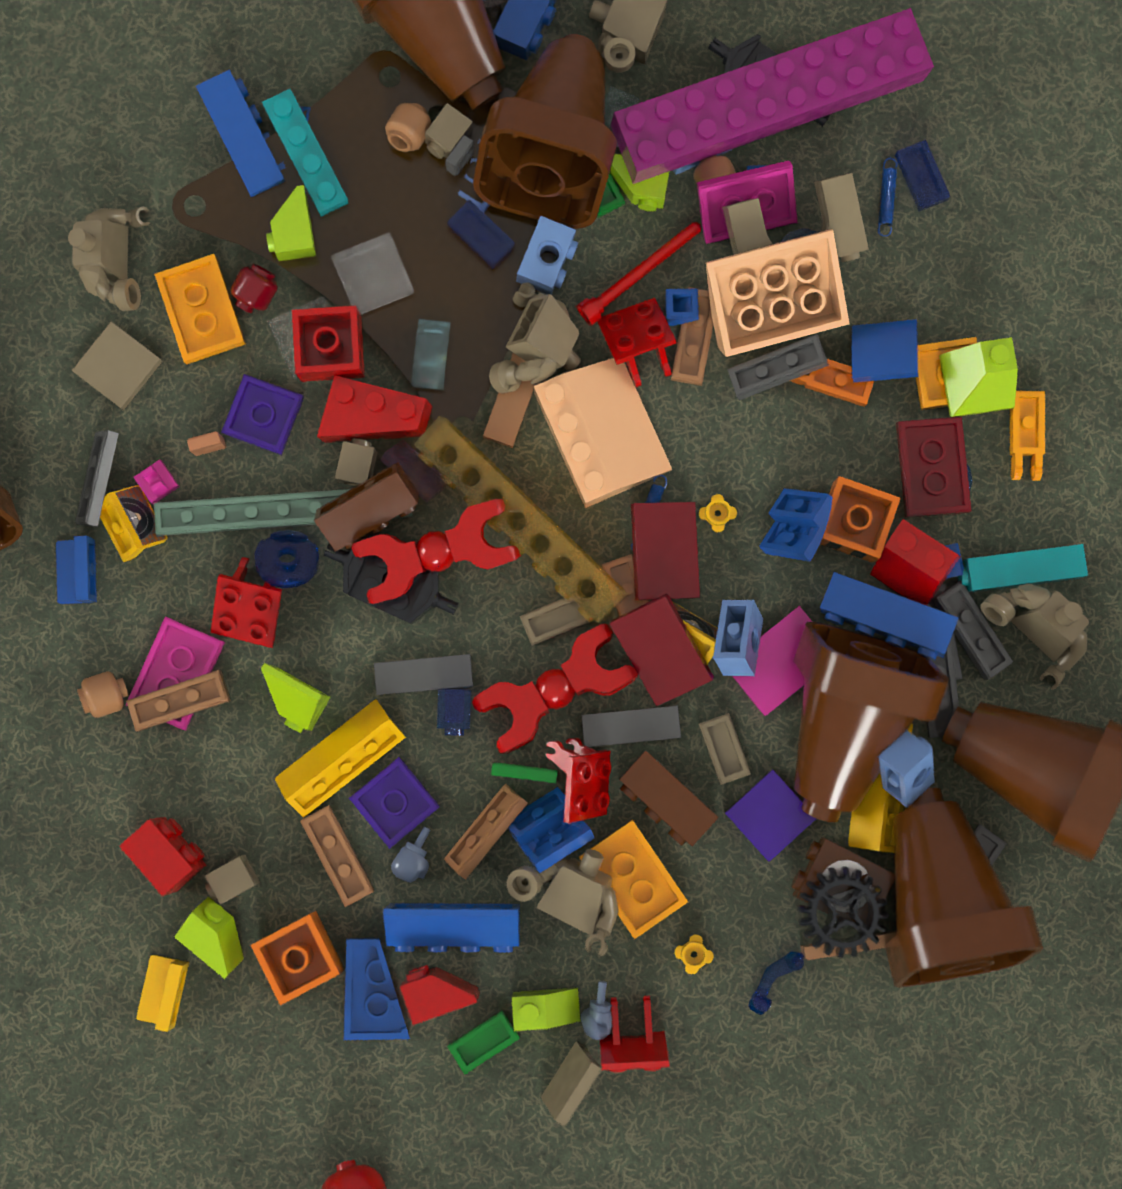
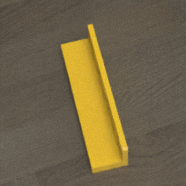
M373 700L276 776L275 781L285 800L304 818L406 737L387 715L378 700Z
M911 724V726L908 729V731L911 734L913 730V724ZM881 772L857 810L851 812L848 846L895 853L894 816L904 811V805L883 789Z

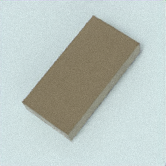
M579 592L520 616L532 646L591 622Z
M729 713L698 724L720 785L751 775Z

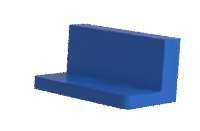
M74 536V540L57 541V602L59 604L97 603L95 539L89 536Z

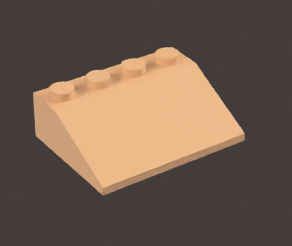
M832 229L705 262L711 315L717 346L725 357L849 324Z
M611 358L563 373L534 386V394L585 508L673 470L625 363L616 365L614 359Z

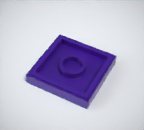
M244 374L221 433L282 455L304 396Z
M400 757L349 798L389 849L440 808L438 803Z
M774 770L766 774L725 812L726 816L768 862L816 820V818L806 814L801 809L803 802Z

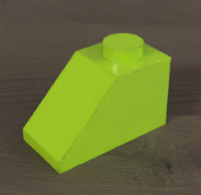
M615 154L610 173L631 203L637 204L638 208L644 211H656L657 208L663 209L669 172L633 184L622 155Z
M300 185L294 189L270 221L272 232L266 233L269 252H275L278 261L316 256L307 194L304 185Z
M209 896L191 912L175 935L179 942L224 979L244 959L234 917Z
M578 988L513 992L514 1031L549 1029L580 1022Z

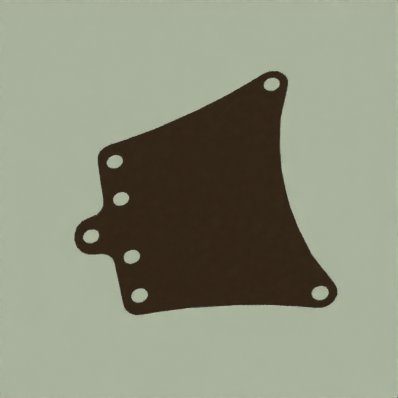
M381 50L368 56L326 96L310 107L308 123L349 201L348 204L320 217L305 188L316 256L278 261L275 252H269L266 233L272 232L270 221L297 186L304 185L277 132L265 139L277 165L283 162L286 167L280 170L285 182L251 197L232 160L181 188L173 198L172 209L174 216L181 224L251 250L303 280L336 306L356 305L361 314L362 328L388 354L417 390L419 396L426 398L433 406L430 415L447 443L460 449L465 438H460L454 434L452 429L453 422L461 416L468 417L474 421L491 386L489 378L490 369L495 363L504 360L509 350L506 348V345L525 307L517 306L513 301V297L521 286V283L516 282L517 273L539 221L501 210L489 205L485 213H482L473 207L472 203L458 195L461 190L482 204L484 202L475 192L473 183L469 182L465 175L467 174L469 178L474 179L476 162H471V159L478 156L480 145L478 140L482 137L491 106L500 99L514 97L516 92L510 88L503 87V93L484 106L472 111L467 101L452 103L432 81L400 56L391 51ZM388 66L396 68L401 75L400 82L391 88L382 85L379 80V73ZM417 103L423 106L428 113L429 109L433 106L445 107L448 103L473 121V133L469 138L474 144V154L458 176H454L446 170V158L442 157V159L434 156L427 149L425 141L418 150L408 152L397 150L390 144L385 126L399 104ZM307 110L303 112L305 118H306ZM193 195L203 198L206 204L204 213L197 217L188 215L184 210L185 200ZM546 251L540 257L544 262L552 263L555 254Z

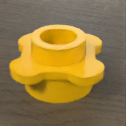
M720 494L713 495L711 502L699 510V518L711 524L712 530L717 533L722 532L725 529V524L737 516L736 508L730 507ZM715 511H720L721 515L716 516Z
M696 934L692 935L683 946L678 945L674 951L676 958L681 959L686 965L685 970L689 974H696L699 968L703 967L706 963H711L714 958L713 952L707 950L703 945L702 937ZM693 951L697 952L696 957L691 956Z

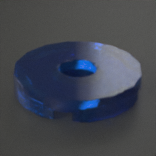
M283 530L270 534L269 538L265 541L262 539L258 543L254 553L256 571L261 579L272 586L280 588H294L309 582L315 576L319 567L318 547L315 543L313 544L312 541L308 540V536L297 531ZM283 555L295 557L293 561L287 563L279 560Z

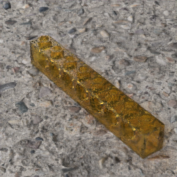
M439 416L416 441L414 445L420 450L419 458L431 468L435 465L443 473L440 477L452 489L458 487L465 494L463 500L469 506L490 501L491 494L496 490L502 494L506 506L505 511L488 520V525L496 532L500 533L503 531L510 537L509 545L516 546L521 555L526 553L534 561L531 564L532 567L541 576L546 578L549 575L557 583L554 588L565 599H574L580 605L577 610L589 622L593 620L597 623L603 622L629 594L447 418ZM450 447H454L457 451V459L452 464H448L445 460V452ZM472 469H477L480 474V480L475 486H471L467 480V475ZM519 512L526 518V525L520 531L515 529L512 523L513 517ZM541 534L545 535L549 540V548L544 553L539 552L535 546V541ZM562 557H567L572 562V570L568 575L562 574L558 569V562ZM585 579H590L596 586L595 594L592 597H586L581 591V584Z

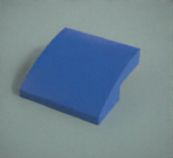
M917 319L852 326V379L854 383L919 377Z
M784 488L768 513L775 522L759 545L762 551L768 555L810 562L821 543L828 524L833 499L831 495Z
M558 787L526 806L507 828L539 873L595 839L592 830L583 820L572 823L564 822L565 795Z

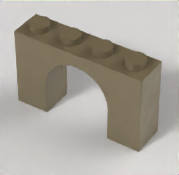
M841 174L814 182L822 217L820 232L833 230L838 258L841 257V262L860 258L859 252L869 250L853 174ZM759 198L722 207L733 255L773 245L766 232Z

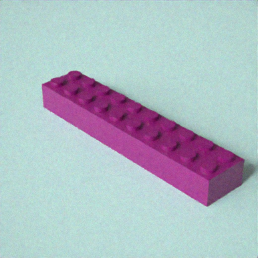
M909 8L616 111L613 114L611 129L632 183L635 184L920 83L925 80L934 65L913 12Z

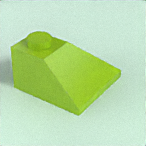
M1012 337L978 342L939 356L950 417L1000 411L1015 407L1018 367Z
M264 663L261 670L278 714L286 718L284 724L299 733L303 729L312 731L331 697L282 669Z

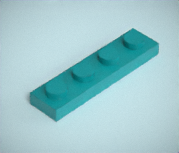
M291 89L263 101V107L320 217L348 204V198Z

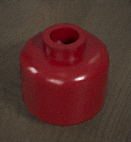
M257 264L241 268L230 289L231 294L237 299L235 305L251 314L254 309L259 311L266 310L278 290V285L274 281L276 276Z

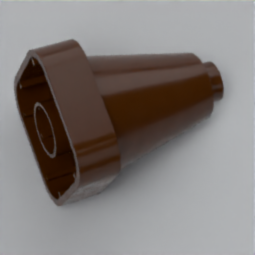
M352 0L365 23L369 24L376 21L452 103L465 98L471 110L474 111L504 92L497 76L506 67L483 0Z
M569 34L561 39L552 41L547 45L515 96L500 99L491 106L480 140L473 180L475 192L487 204L536 220L543 216L572 229L590 226L596 220L615 155L617 141L613 132L605 126V62L600 52L596 49L595 44L589 38L579 34Z
M806 622L793 660L805 677L794 789L804 797L801 809L806 814L822 821L838 822L842 811L853 812L857 810L879 776V755L909 729L915 718L921 720L936 719L949 679L929 658L918 655L916 650L905 646L902 649L888 644L886 640L869 637L824 623Z
M984 702L978 704L974 713L958 706L942 739V742L957 748L953 762L1054 837L1051 843L1052 846L1084 861L1091 862L1122 799V724L1109 719L1106 727L1102 728Z
M928 788L908 808L905 807L904 811L894 816L897 934L886 944L885 949L895 987H912L1011 968L1026 962L1044 949L1032 907H1013L958 802L944 801L940 788Z

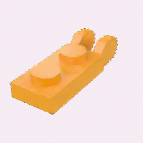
M1016 391L1015 407L1010 409L1012 480L1021 479L1023 474V456H1032L1031 479L1033 481H1040L1043 470V455L1045 454V391Z

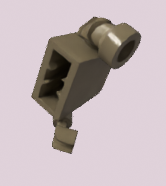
M594 0L589 18L604 23L602 34L598 39V51L602 55L607 68L613 72L622 73L629 70L635 60L642 64L646 63L666 13L667 0H613L612 5Z
M147 207L132 209L128 213L125 212V209H97L85 217V221L75 222L73 229L68 235V241L73 246V266L79 271V276L88 293L98 296L104 302L109 300L111 304L116 305L121 311L137 310L141 303L138 283L134 279L128 278V226L125 224L128 222L134 228L149 225L150 222H142L139 218V213L149 212Z
M528 282L521 284L519 291L514 294V303L517 306L525 307L506 345L507 349L526 362H521L518 366L511 360H504L495 363L490 369V383L497 392L502 394L516 391L522 381L531 380V384L538 385L547 380L555 373L556 369L561 367L568 372L573 371L581 361V358L572 350L579 336V331L571 321L566 305L554 299L551 294L545 295L541 292L535 294L534 286Z
M1028 583L1009 589V593L990 594L980 607L984 616L998 626H1006L1011 621L1053 662L1057 660L1058 664L1049 666L1040 677L1042 681L1046 675L1053 676L1056 683L1051 689H1056L1065 678L1064 671H1070L1087 651V634L1084 632V629L1089 624V620L1082 614L1083 611L1080 605L1076 602H1069L1056 590L1049 591L1046 588ZM1019 605L1020 608L1015 612L1014 607Z
M587 849L582 861L576 858H570L569 860L563 858L541 873L535 867L521 866L508 876L507 889L509 894L518 901L531 900L540 892L543 884L553 880L538 903L537 909L589 934L590 936L585 942L588 952H590L594 942L600 941L602 945L598 954L599 956L606 954L608 946L605 942V937L610 936L619 910L615 890L611 887L612 877L599 870L604 859L601 853Z

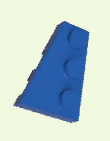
M346 938L344 1040L410 1039L380 939Z

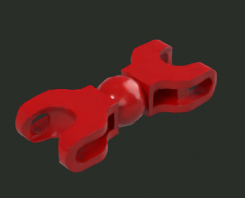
M494 499L467 507L460 516L456 527L445 531V533L430 531L422 535L419 540L408 543L401 541L393 535L380 534L354 543L351 548L356 557L376 555L384 560L388 569L385 581L377 587L368 590V602L375 604L405 595L418 574L427 570L432 572L444 571L453 562L466 560L477 567L491 569L517 560L521 554L516 546L510 545L496 548L488 544L484 538V526L487 521L505 511L504 499Z
M601 624L578 636L573 644L571 657L560 665L562 669H550L543 672L538 677L535 686L532 681L524 686H517L509 682H498L474 697L472 705L479 712L486 713L498 707L509 709L512 712L514 719L512 728L497 740L496 747L500 754H509L533 741L541 718L550 713L548 709L566 707L572 701L575 693L577 696L586 692H593L601 696H611L637 679L639 674L631 665H625L610 671L602 669L597 664L596 656L598 650L610 642L613 637V630L609 624Z

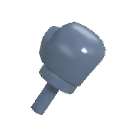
M423 827L415 843L406 842L405 846L397 854L391 864V871L397 878L411 883L417 878L423 879L426 876L429 863L424 858L427 852L421 849L431 831L430 829Z
M599 981L597 1000H590V1007L584 1010L580 1017L584 1032L594 1040H603L610 1034L612 1029L611 1004L605 1001L606 981Z

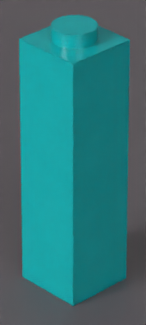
M1079 544L968 558L962 561L964 567L963 575L957 577L958 582L961 581L968 592L972 593L1018 587L1026 583L1036 585L1081 579L1088 576L1084 545Z

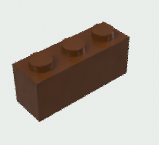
M396 462L318 508L314 522L335 552L343 547L349 549L354 543L361 541L362 536L371 531L377 533L383 530L389 524L388 521L398 515L405 517L413 512L418 504L419 493L400 464Z
M644 751L619 778L623 783L619 789L633 802L637 798L641 799L647 805L644 812L657 824L661 820L667 823L672 828L668 834L681 846L687 842L693 847L719 818L647 751Z

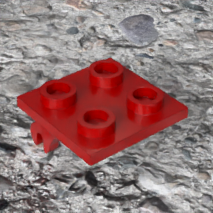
M655 298L602 316L597 321L616 365L624 362L627 363L635 388L642 386L634 356L653 349L656 350L664 376L672 375L665 347L676 344V338Z
M242 557L233 577L223 574L218 576L210 633L273 648L282 589L275 588L279 577L277 574L281 567L273 564L263 586L245 582L244 579L248 571L246 566L250 558Z
M569 738L566 740V744L574 745V750L565 749L559 741L548 742L546 746L554 748L555 753H546V757L566 773L564 822L572 823L607 815L610 801L608 788L609 775L611 773V751H597L584 746L579 738Z
M643 996L645 1035L619 1036L617 997H611L612 1034L600 1040L602 1070L620 1073L628 1069L643 1068L647 1071H656L661 1067H669L665 1031L652 1032L650 996Z

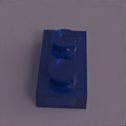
M926 140L896 152L894 156L919 212L948 201L951 196Z
M470 199L447 222L448 226L492 268L515 247V242Z

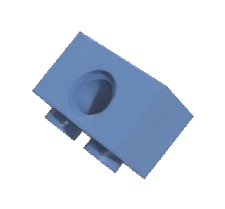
M540 216L518 270L516 282L521 284L531 283L536 290L551 295L554 287L560 289L567 273L566 270L562 269L566 258L573 259L579 243L574 240L576 230ZM550 251L557 256V260L553 263H546L541 259L540 255L543 252Z
M722 600L713 659L723 676H755L763 617L754 600Z
M908 730L879 755L883 789L906 808L935 782L931 745L920 736L916 738Z

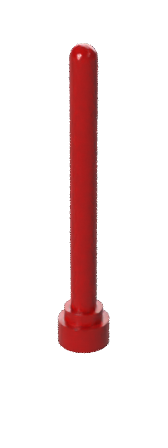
M692 222L597 298H585L576 305V309L588 325L592 326L602 318L601 314L608 304L699 234L701 231L700 223Z

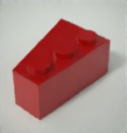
M334 375L317 437L324 443L352 441L353 438L366 440L424 437L433 406L426 398Z

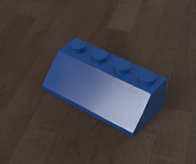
M390 903L383 909L386 945L395 946L396 952L415 951V946H428V952H446L447 946H460L461 952H480V946L493 947V952H513V947H519L520 904Z

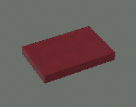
M962 416L898 421L896 429L905 518L970 513L972 510Z
M695 502L631 504L635 601L654 600L668 593L670 599L700 598Z
M668 593L611 620L609 623L656 706L713 681L714 675Z

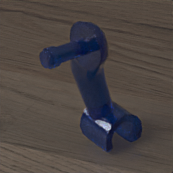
M790 952L765 969L758 988L749 1001L748 1006L750 1010L759 1015H763L769 1010L772 1000L767 995L773 982L780 976L801 970L804 965V955L802 953Z

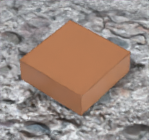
M217 431L187 440L189 451L195 456L227 448L224 437Z

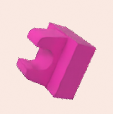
M158 460L134 476V479L153 505L180 487L162 460Z

